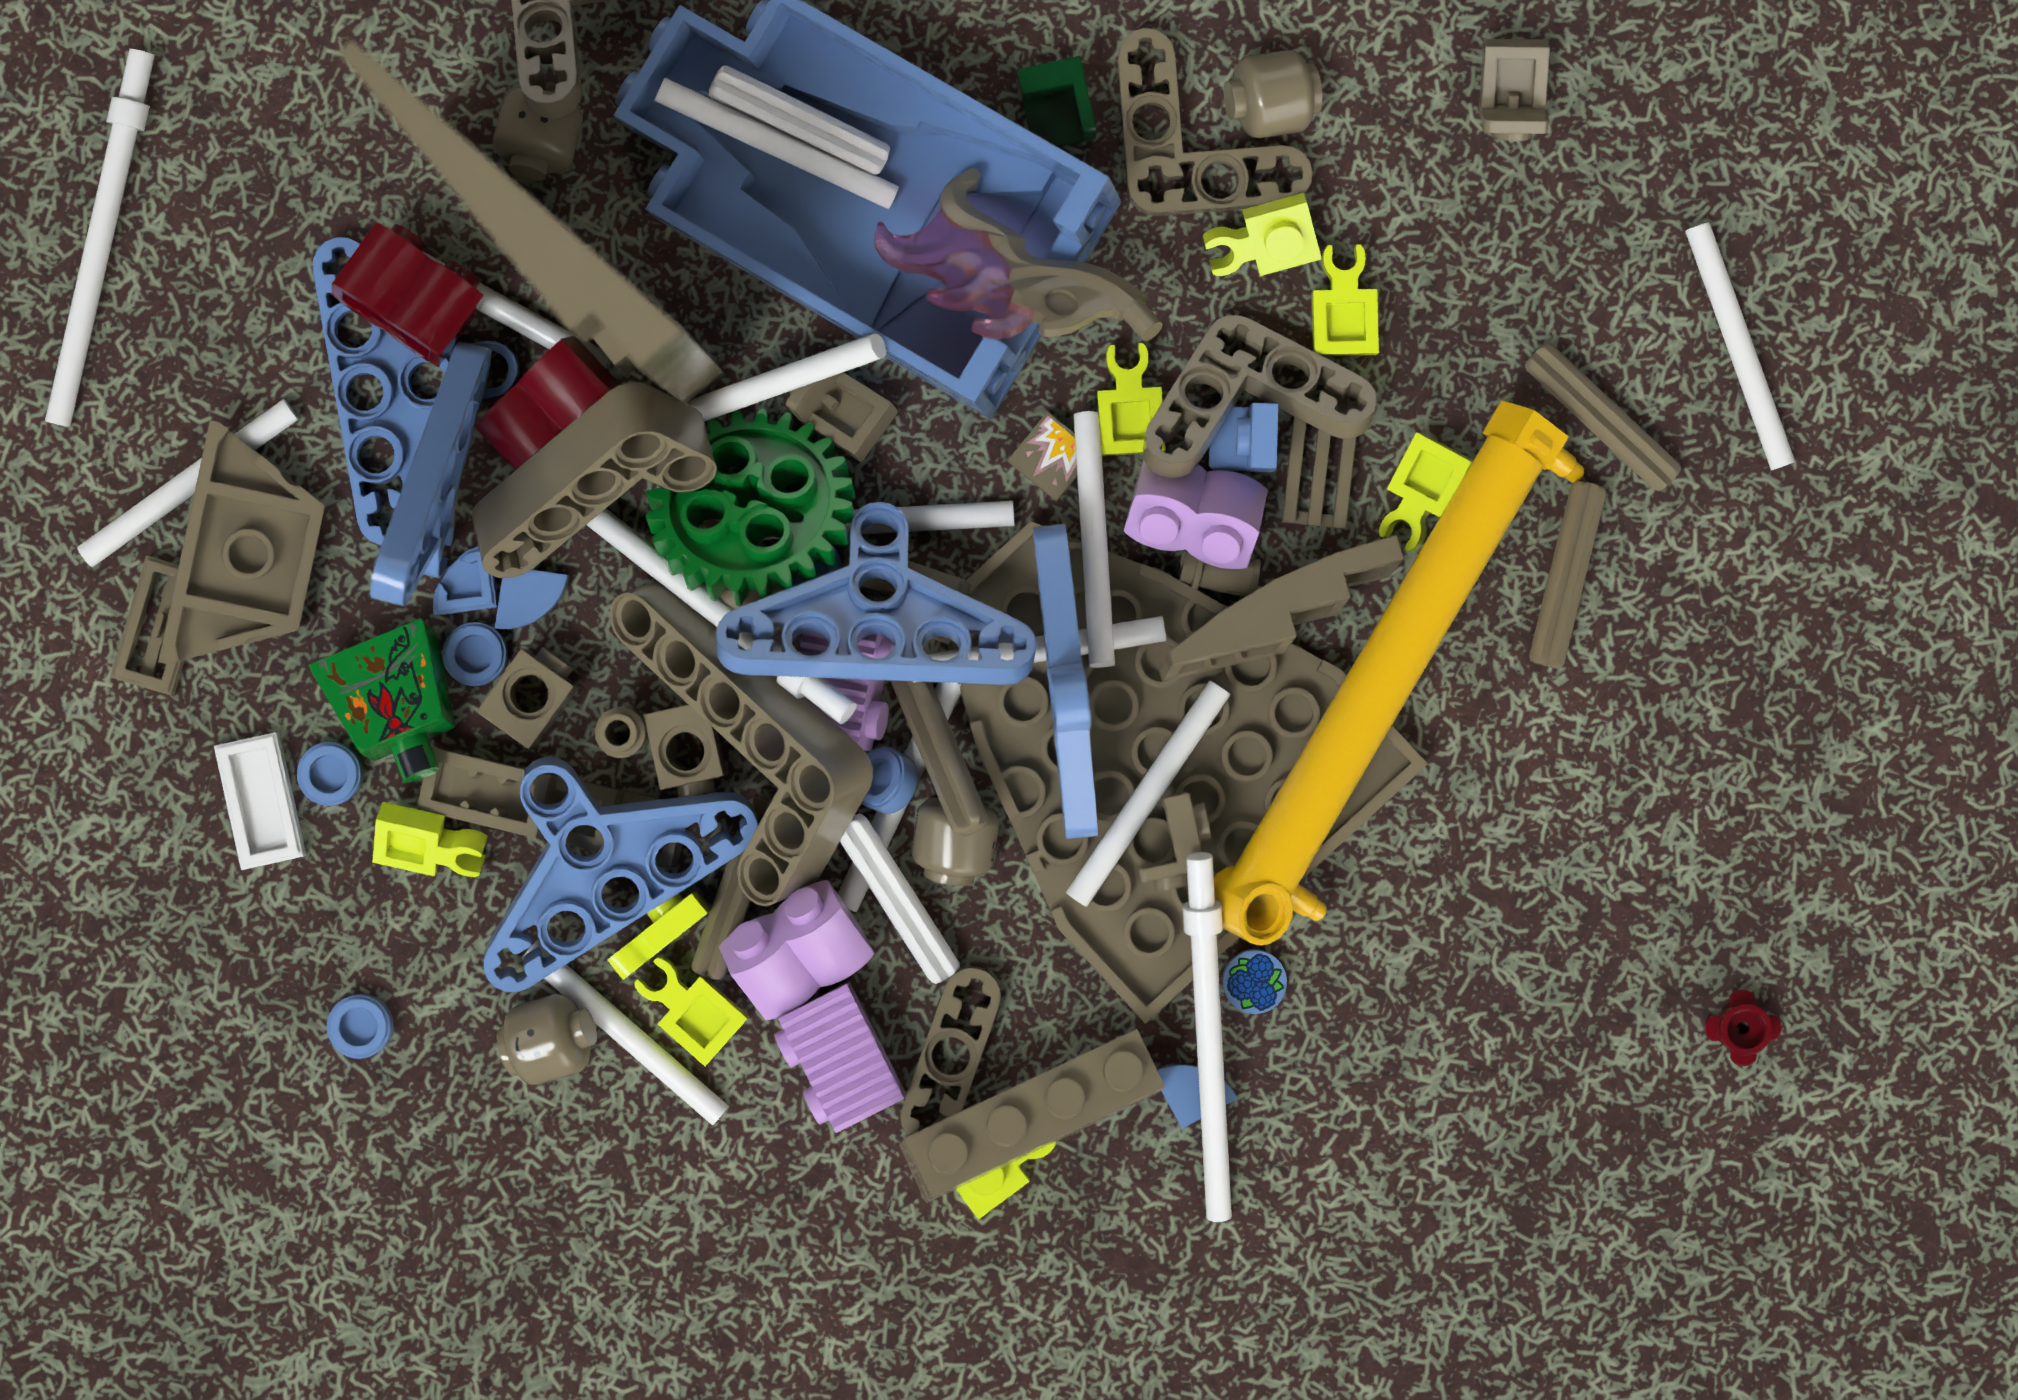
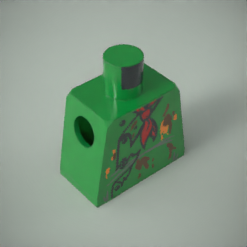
M420 618L309 664L314 678L362 755L374 761L393 754L404 783L424 779L439 771L440 768L429 739L454 728L455 720L438 636L435 629L426 621Z

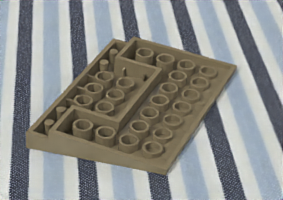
M351 40L338 51L570 331L585 342L593 338L610 360L627 375L636 367H639L678 400L686 404L693 398L703 395L727 375L677 324Z

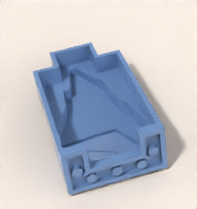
M761 0L754 8L747 22L746 32L749 36L745 42L679 5L672 18L666 16L656 26L648 45V49L652 52L639 73L634 71L627 76L617 93L615 101L619 107L613 116L628 130L676 157L671 166L663 165L652 179L647 191V197L651 200L645 209L661 223L852 334L856 339L874 333L879 334L886 346L885 357L992 420L1041 338L1039 334L1040 325L1036 322L1018 319L1008 310L1010 300L1006 294L1007 282L1000 267L984 250L980 241L966 237L955 248H953L954 245L937 248L927 245L918 236L923 228L929 235L936 238H944L954 233L955 230L944 221L940 214V196L945 185L953 178L969 168H975L981 173L978 189L966 196L968 202L977 210L1025 237L1027 251L1037 258L1086 262L1121 204V200L1110 178L802 0ZM722 66H730L887 143L890 147L889 156L882 171L876 176L899 186L890 208L886 209L655 102L654 100L664 78L710 98L708 95L709 89L717 71Z

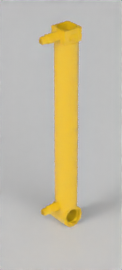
M1501 400L1482 432L1487 436L1485 442L1235 866L1226 867L1214 876L1215 900L1222 904L1223 929L1260 946L1271 944L1284 934L1293 917V911L1301 916H1307L1313 921L1321 920L1326 915V905L1318 900L1314 893L1299 884L1300 880L1542 469L1551 470L1559 477H1564L1571 483L1580 481L1584 476V467L1576 461L1572 454L1563 448L1569 436L1535 410Z

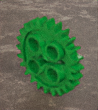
M766 408L759 409L754 423H745L739 409L733 411L731 426L723 428L715 418L708 420L710 431L708 437L717 467L716 475L709 484L691 492H674L658 485L659 488L648 490L646 493L650 508L653 510L646 514L652 534H655L652 540L658 556H665L664 559L669 573L673 576L684 571L683 577L687 589L690 591L695 590L706 581V588L712 601H716L726 588L732 589L736 606H742L749 590H757L759 598L763 599L771 596V587L780 585L783 591L794 587L793 579L799 575L806 581L817 578L814 568L816 561L834 566L837 562L834 550L830 544L848 545L850 540L844 524L851 523L852 519L855 518L853 503L850 502V500L856 498L852 479L846 478L849 476L844 456L835 457L836 451L833 440L827 437L817 441L815 426L812 422L805 424L795 432L793 418L789 412H786L776 425L770 424ZM745 466V469L737 474H723L730 467ZM796 483L805 485L797 492H781L788 485ZM706 520H721L719 524L712 528H697ZM765 538H780L779 542L773 546L765 548L756 546L758 542Z

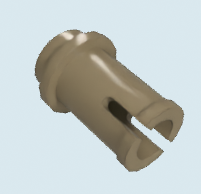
M1183 550L1177 579L1191 586V589L1197 590L1201 588L1246 597L1257 589L1261 561L1259 559H1250L1247 568L1226 569L1204 563L1186 550Z
M626 707L612 708L604 712L597 721L595 739L600 749L609 756L627 758L645 748L649 743V738L646 737L647 729L644 716ZM623 722L630 728V737L626 743L621 739L619 733L614 731Z

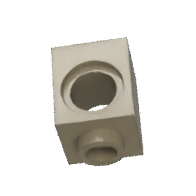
M543 646L537 655L530 650L521 649L479 707L477 713L527 749H535L580 687L568 678L574 668ZM531 675L541 678L548 688V700L545 706L534 713L522 708L517 700V688L520 682Z
M690 705L644 714L660 790L676 787L678 797L694 796L715 791L713 778L728 774L719 733ZM683 732L696 735L704 746L703 760L694 769L681 768L674 762L671 756L672 742Z

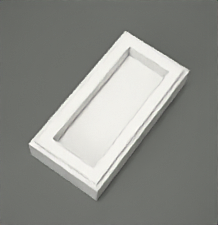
M274 732L214 746L241 870L307 856L280 733Z

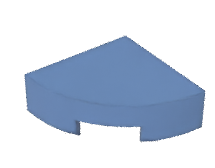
M478 546L465 551L448 567L442 576L434 594V616L498 607L496 580L494 576H491L484 570Z
M530 570L524 575L502 578L495 628H522L543 618L563 597L570 576Z
M1169 1064L1156 1068L1165 1086L1161 1091L1181 1128L1183 1129L1201 1119L1198 1066ZM1225 1081L1227 1105L1238 1099V1097Z

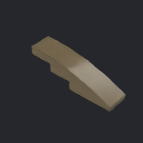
M1397 535L1337 552L1271 581L1221 611L1168 654L1159 668L1162 681L1284 653L1297 636L1294 625L1337 615L1350 599L1348 587L1389 578L1404 560Z
M432 747L440 769L433 775L423 779L416 809L532 838L545 839L525 810L520 799V782L526 767ZM543 773L532 781L530 791L538 802L545 805H553L565 798L568 786L560 775ZM581 780L599 807L662 799ZM580 825L568 833L566 843L598 852L604 843V838L597 828L590 825ZM671 842L661 847L656 855L657 864L677 867L682 844Z

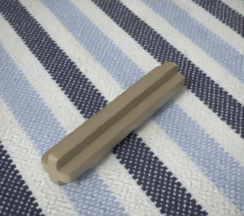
M1545 343L1541 345L1530 356L1525 364L1526 370L1653 490L1660 491L1665 489L1678 476L1681 471L1680 464L1553 344Z
M1576 481L1570 487L1529 654L1530 661L1535 664L1550 668H1561L1565 663L1606 496L1605 488L1600 485Z
M891 680L894 692L951 829L962 836L972 835L976 830L986 826L988 815L932 682L913 683V681Z
M753 796L749 800L757 816V827L772 801L761 796ZM743 853L727 862L691 964V968L695 973L713 980L722 979L728 969L719 946L736 927L744 923L751 904V900L741 890L737 877V867Z

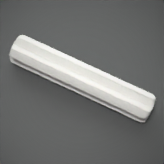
M722 66L711 83L708 95L712 100L871 174H879L888 159L890 147L887 143L730 66Z
M862 814L854 815L840 843L927 978L934 984L948 979L959 970L960 963L868 819Z

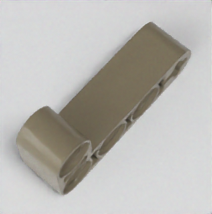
M643 383L623 384L606 393L475 505L472 511V520L484 570L491 576L498 578H513L524 575L642 478L674 492H691L709 484L716 475L717 467L702 413L696 408Z

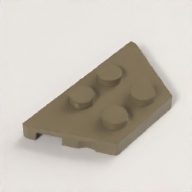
M212 420L209 422L158 661L160 663L170 664L298 631L325 505L240 440L224 425Z

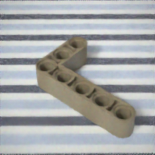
M655 581L618 595L610 608V623L619 640L778 787L774 798L739 860L737 877L743 893L755 904L769 906L789 897L794 891L815 883L820 878L871 786L873 767L868 755L862 747L808 698L804 696L797 699L777 683L778 676L743 675L733 673L725 668L717 657V627L660 582ZM738 644V649L745 650Z

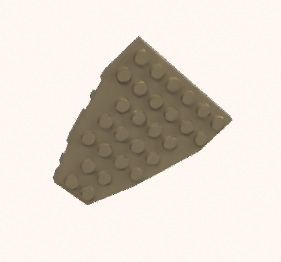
M1030 521L966 581L971 584L967 596L1029 626L1036 637L1042 636L1044 633L1033 527L1042 525ZM1067 536L1079 630L1087 628L1082 542ZM1108 551L1112 624L1163 616L1167 641L1114 650L1115 665L1110 667H1090L1089 654L1081 655L1090 711L1091 729H1089L1098 836L1066 839L1047 661L1034 663L1029 675L1018 683L1007 685L958 683V685H960L959 688L976 747L1059 931L1146 1024L1193 981L1191 936L1184 933L1183 904L1189 902L1188 886L1157 892L1155 882L1142 883L1138 867L1175 860L1162 797L1188 792L1192 805L1203 802L1209 823L1211 840L1200 842L1202 852L1212 854L1213 876L1226 867L1235 866L1347 675L1341 669L1291 643L1282 654L1162 681L1159 668L1168 654L1228 607L1196 589H1191V586L1163 571ZM970 634L971 647L978 646L980 634ZM952 640L947 644L949 651L959 649ZM1209 680L1214 682L1231 695L1087 907L1066 894V891ZM1393 725L1390 727L1302 879L1428 764ZM1225 929L1217 934L1218 957L1239 938L1237 935Z

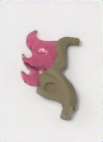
M975 168L967 169L945 185L939 201L940 211L921 231L906 236L893 235L883 222H878L874 242L881 258L892 267L906 273L924 274L939 280L946 289H928L926 300L932 304L949 310H975L988 314L991 318L975 319L971 329L972 332L983 337L992 339L1010 338L1023 332L1032 322L1040 325L1039 334L1042 337H1056L1071 334L1097 318L1113 317L1117 321L1125 320L1143 341L1152 339L1162 329V322L1146 305L1148 297L1126 279L1105 268L1086 262L1037 258L1027 251L1025 237L977 210L968 202L966 196L978 189L981 173Z

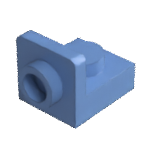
M1252 403L1250 407H1233L1209 446V468L1213 471L1273 472L1277 468L1278 403Z

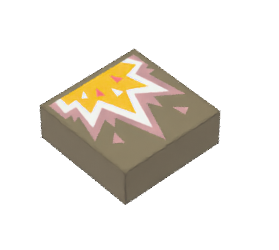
M1047 411L1007 462L1057 502L1077 477L1075 434Z

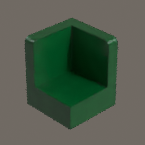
M1080 56L1017 69L1019 88L1030 132L1056 147L1096 139V127Z

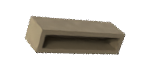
M1138 1029L916 1132L904 1138L899 1147L925 1202L928 1203L1148 1099L1164 1089L1165 1086Z

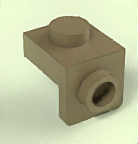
M1483 39L1479 116L1484 132L1493 133L1494 137L1500 140L1514 142L1528 140L1532 137V134L1548 133L1549 118L1546 112L1550 54L1548 40Z
M844 372L790 391V397L786 402V406L803 425L812 422L815 426L816 434L822 438L830 437L836 447L861 463L899 412L890 401Z
M1188 792L1162 797L1175 860L1138 867L1141 882L1154 881L1157 892L1188 886L1186 856L1191 853L1202 852L1200 842L1211 840L1204 803L1192 805Z

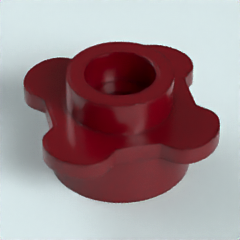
M1743 989L1732 992L1729 996L1728 1006L1719 1015L1708 1017L1704 1024L1706 1037L1711 1041H1719L1730 1051L1731 1061L1738 1066L1753 1064L1756 1061L1757 1053L1762 1051L1770 1040H1776L1780 1036L1782 1029L1779 1018L1772 1014H1766L1765 1011L1756 1005L1754 994ZM1740 1022L1748 1024L1749 1028L1745 1034H1740L1737 1031V1026Z

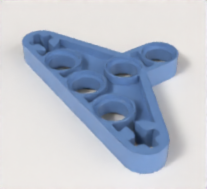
M336 237L325 241L317 249L313 258V275L357 522L361 533L369 541L382 545L386 531L384 527L373 526L371 522L372 515L381 512L379 492L375 491L365 495L364 483L385 484L400 476L402 485H404L435 398L430 400L419 398L412 389L411 378L419 366L430 362L421 358L386 331L373 324L370 339L363 346L348 348L340 341L338 325L345 315L353 311L342 303L332 307V282L337 276L327 273V265L337 262L336 252L345 250L346 255L350 258L360 244L349 238ZM496 341L471 343L490 348L491 352H497L506 359L509 366L506 380L498 387L485 388L482 402L500 399L520 380L521 366L517 356L510 348ZM454 347L439 366L444 371V374ZM362 375L376 376L383 387L381 402L375 408L368 411L356 409L351 404L349 398L351 383ZM374 437L387 439L394 449L392 465L381 473L368 472L360 461V451L363 444ZM387 489L390 505L395 509L401 491Z
M458 341L454 347L375 562L370 588V596L373 599L406 606L423 575L440 579L445 571L448 558L442 557L445 545L451 546L453 541L455 499L489 375L492 356L490 348L463 341Z
M884 502L869 503L859 508L855 513L850 529L849 566L734 609L724 615L719 621L716 630L717 657L725 668L733 673L763 676L1007 685L1018 683L1025 679L1032 671L1037 644L1034 633L1029 626L1021 621L909 569V527L907 518L900 509ZM872 524H884L895 531L897 538L888 545L875 546L866 542L861 536V532ZM878 578L891 583L896 593L886 601L875 602L864 597L859 588L864 582ZM774 626H784L781 652H773ZM747 632L752 634L753 643L751 649H738L740 633ZM815 632L827 639L829 647L819 655L809 656L797 651L792 642L802 633ZM878 634L890 639L894 645V650L883 658H872L861 652L858 648V643L868 635ZM970 634H980L978 660H969L971 650ZM945 637L956 643L959 647V653L950 660L939 661L929 657L923 650V646L932 638ZM1006 642L1012 644L1013 660L1001 659V654L998 650L999 643Z
M1066 525L1033 527L1066 839L1098 836L1089 729H1091L1089 701L1081 657Z
M543 757L533 761L525 768L521 777L520 799L525 810L548 843L488 941L484 951V972L488 981L497 989L505 992L525 990L745 851L757 829V816L753 805L744 796L737 793L720 792L599 807L575 770L566 761L556 757ZM543 773H555L566 781L568 792L560 802L553 805H545L533 797L530 791L532 781ZM725 810L730 817L741 813L744 816L739 821L741 833L732 837L730 833L724 830L709 838V848L713 853L708 856H704L699 839L690 830L686 829L697 822L700 834L704 837L718 826L716 817L718 812ZM590 825L601 832L604 843L596 854L579 856L568 848L566 843L568 833L577 826ZM679 842L691 850L693 860L685 871L668 873L657 865L656 855L658 850L668 843ZM626 877L637 884L639 895L631 905L624 908H616L604 900L601 891L604 884L612 878ZM561 911L577 913L585 923L583 934L573 941L555 939L549 932L548 923L556 913ZM532 925H536L540 943L551 955L544 958L539 946L524 957V971L517 973L511 966L501 970L498 967L501 964V950L508 947L513 954H518L532 946V935L524 930Z

